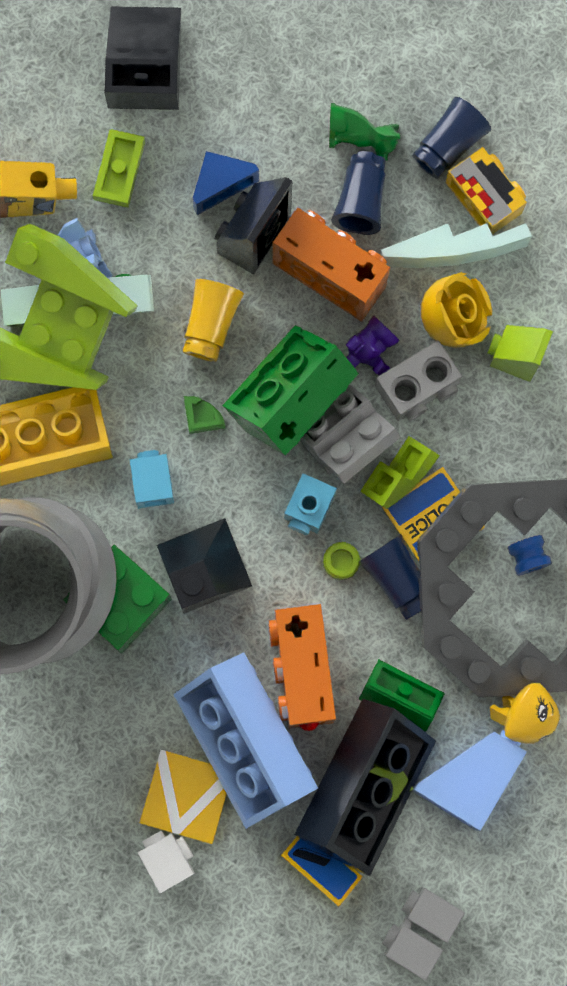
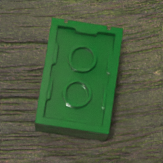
M295 325L222 406L248 434L286 456L299 443L300 439L313 424L324 415L325 411L339 395L348 388L349 384L359 373L336 345L328 343V341Z

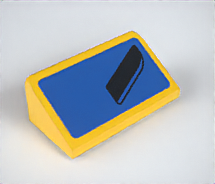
M297 836L281 854L286 861L338 907L363 877L355 869L315 849Z

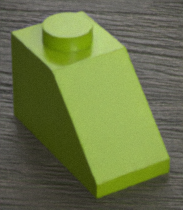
M506 325L502 336L494 334L487 354L493 356L490 367L530 382L541 364L553 331L544 328Z

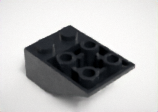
M111 6L105 58L104 89L108 109L179 110L181 8Z

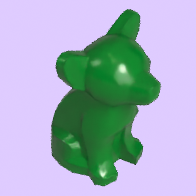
M331 103L329 148H335L336 144L341 142L350 143L359 148L372 146L376 155L382 156L388 161L389 153L396 149L401 136L396 132L399 130V125L389 124L375 127L358 111Z

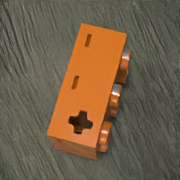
M297 207L273 241L272 264L363 322L386 288L390 267L386 265V259L373 250L366 252L355 245L356 240L342 230L335 232L325 225V220L311 210L304 212Z
M321 604L275 610V620H268L271 647H279L280 657L273 658L276 684L283 683L284 696H278L281 721H288L289 729L301 728L304 731H313L318 725L334 723L336 716ZM298 623L299 629H304L302 630V637L294 638L293 632L289 631L291 624Z

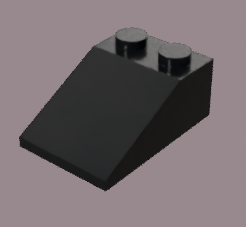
M284 177L254 183L249 193L243 191L234 205L235 215L230 222L225 220L215 235L217 253L254 275L273 246V241L291 217L293 181Z

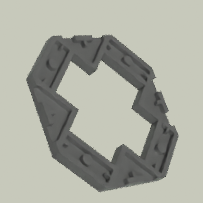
M567 478L467 484L417 540L420 566L419 598L422 613L421 645L479 698L517 695L525 686L531 683H540L549 693L567 691V648L552 662L530 641L525 639L507 661L500 666L450 621L475 591L448 568L450 563L496 512H499L523 535H526L549 508L567 524Z

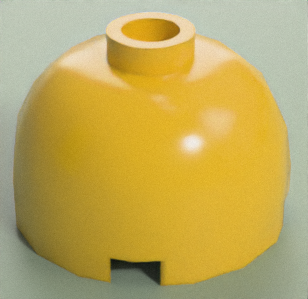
M463 272L434 282L424 294L421 302V319L429 336L435 341H440L442 345L452 348L466 347L483 341L491 326L486 328L487 317L492 315V305L488 293L480 281L476 278H467L464 276L467 273Z

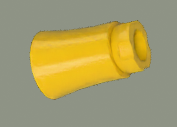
M195 280L194 297L189 323L184 336L186 341L183 353L205 361L217 362L220 349H223L234 314L244 296L242 291L212 280Z

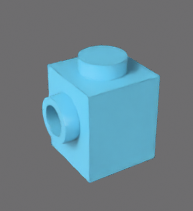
M302 473L284 513V519L290 522L288 527L304 535H308L310 531L318 534L335 497L337 488Z

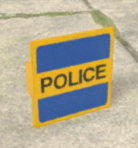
M444 467L420 481L406 496L388 509L382 507L399 534H402L418 562L417 540L460 493Z

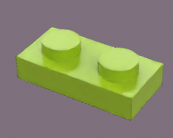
M113 129L109 130L93 192V199L95 201L129 208L145 145V136Z

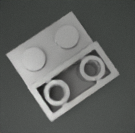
M349 385L330 405L324 415L304 434L300 441L329 475L332 473L345 484L401 437L396 428L375 411L371 402Z

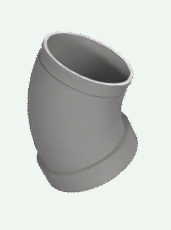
M40 497L0 498V533L7 526L22 527L40 533L62 550L68 559L71 571V589L67 604L59 619L50 629L39 637L21 644L8 645L0 641V674L21 672L39 664L60 661L78 652L98 633L110 612L114 600L116 565L111 546L105 534L84 513L50 499Z

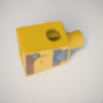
M0 161V218L54 214L56 200L77 199L76 177L55 178V166L53 163Z

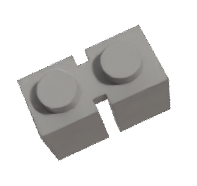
M422 887L419 893L414 890L410 893L401 909L407 913L399 927L395 924L390 927L382 944L387 947L383 953L386 957L426 981L443 949L410 930V927L414 922L448 943L465 912Z

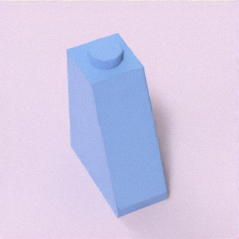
M504 730L501 731L500 735L492 732L415 784L412 791L474 830L481 831L527 751L519 747L521 743L507 738Z

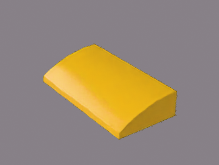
M72 387L0 405V486L113 458L97 390Z

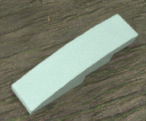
M487 223L456 236H453L449 225L445 224L382 249L380 255L386 259V265L389 267L427 268L453 266L494 258L527 247L532 235L526 223L495 236H492Z
M151 275L108 278L138 305L136 311L132 314L154 312ZM39 285L1 290L4 326L11 327L25 324ZM113 312L112 317L122 316V315H119V314Z

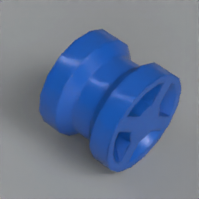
M542 535L523 539L507 547L509 554L515 557L517 564L514 569L517 576L543 569L552 564L550 556L544 553L543 545L545 541Z

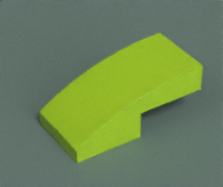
M408 436L390 465L388 466L380 461L360 492L388 509L406 496L422 480L440 455Z

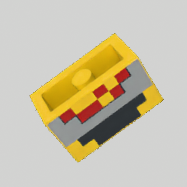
M481 147L449 170L445 183L477 224L481 226L487 223L493 235L521 215L527 202L525 200L526 195L521 186L515 181L511 182L503 173L504 167L497 156L494 154L489 155L484 147Z

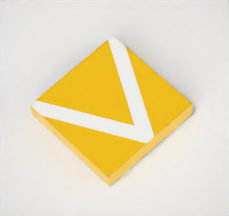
M160 750L139 823L213 844L227 793L212 765Z

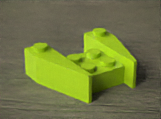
M33 224L22 226L17 229L5 263L42 280L20 336L0 328V379L97 390L108 381L109 376L93 370L91 367L113 312L127 317L136 311L138 305L64 238Z

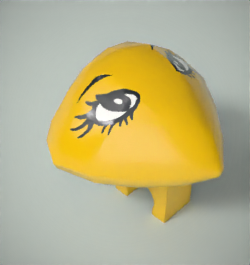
M540 683L528 684L515 698L510 695L503 696V708L495 704L490 707L491 719L505 726V736L512 741L524 744H534L549 737L556 730L560 720L557 704Z

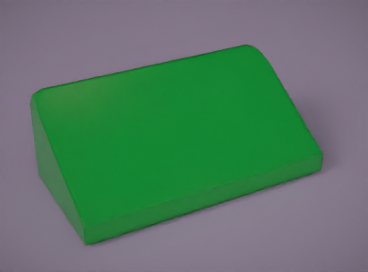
M378 659L359 696V700L366 699L394 708L426 732L435 717L445 693Z

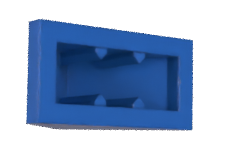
M206 151L193 195V207L196 214L203 213L254 185V183L259 182V169L257 165Z

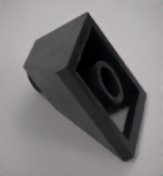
M225 518L157 545L183 614L252 587Z

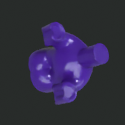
M373 315L366 327L352 336L346 343L349 352L346 358L354 368L359 364L369 365L380 376L391 369L380 355L388 347L396 345L400 340Z

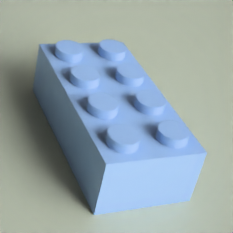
M244 652L209 668L173 694L245 829L318 789L310 769L305 765L294 745L292 736L286 730L275 710L274 703L265 692L254 667L250 664Z

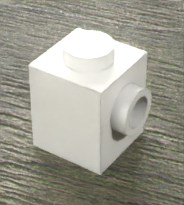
M161 830L142 841L145 849L139 851L138 855L159 893L195 874L188 859L193 857V853L183 836L176 839L173 833L165 836Z

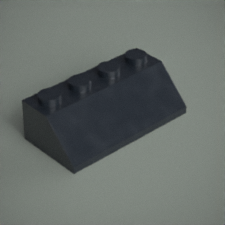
M362 699L294 835L328 856L367 876H371L412 792L410 789L411 787L414 788L436 740L396 709ZM375 767L395 774L404 771L408 778V782L399 797L391 803L389 801L393 795V784L390 779L369 772Z

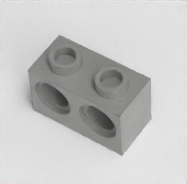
M437 340L378 376L375 387L398 422L405 417L412 421L428 410L425 405L438 398L440 402H443L457 393L458 388L456 386L459 385L462 375L440 341ZM430 368H438L444 373L445 379L441 382H433L427 377L426 371ZM402 386L408 387L413 391L414 398L410 401H402L397 398L395 390Z

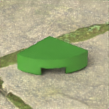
M183 396L189 434L225 428L221 413L212 404L199 397Z

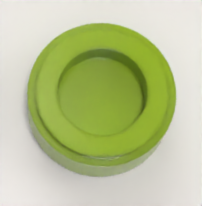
M334 543L324 554V569L334 579H349L359 569L360 555L357 549L349 543Z

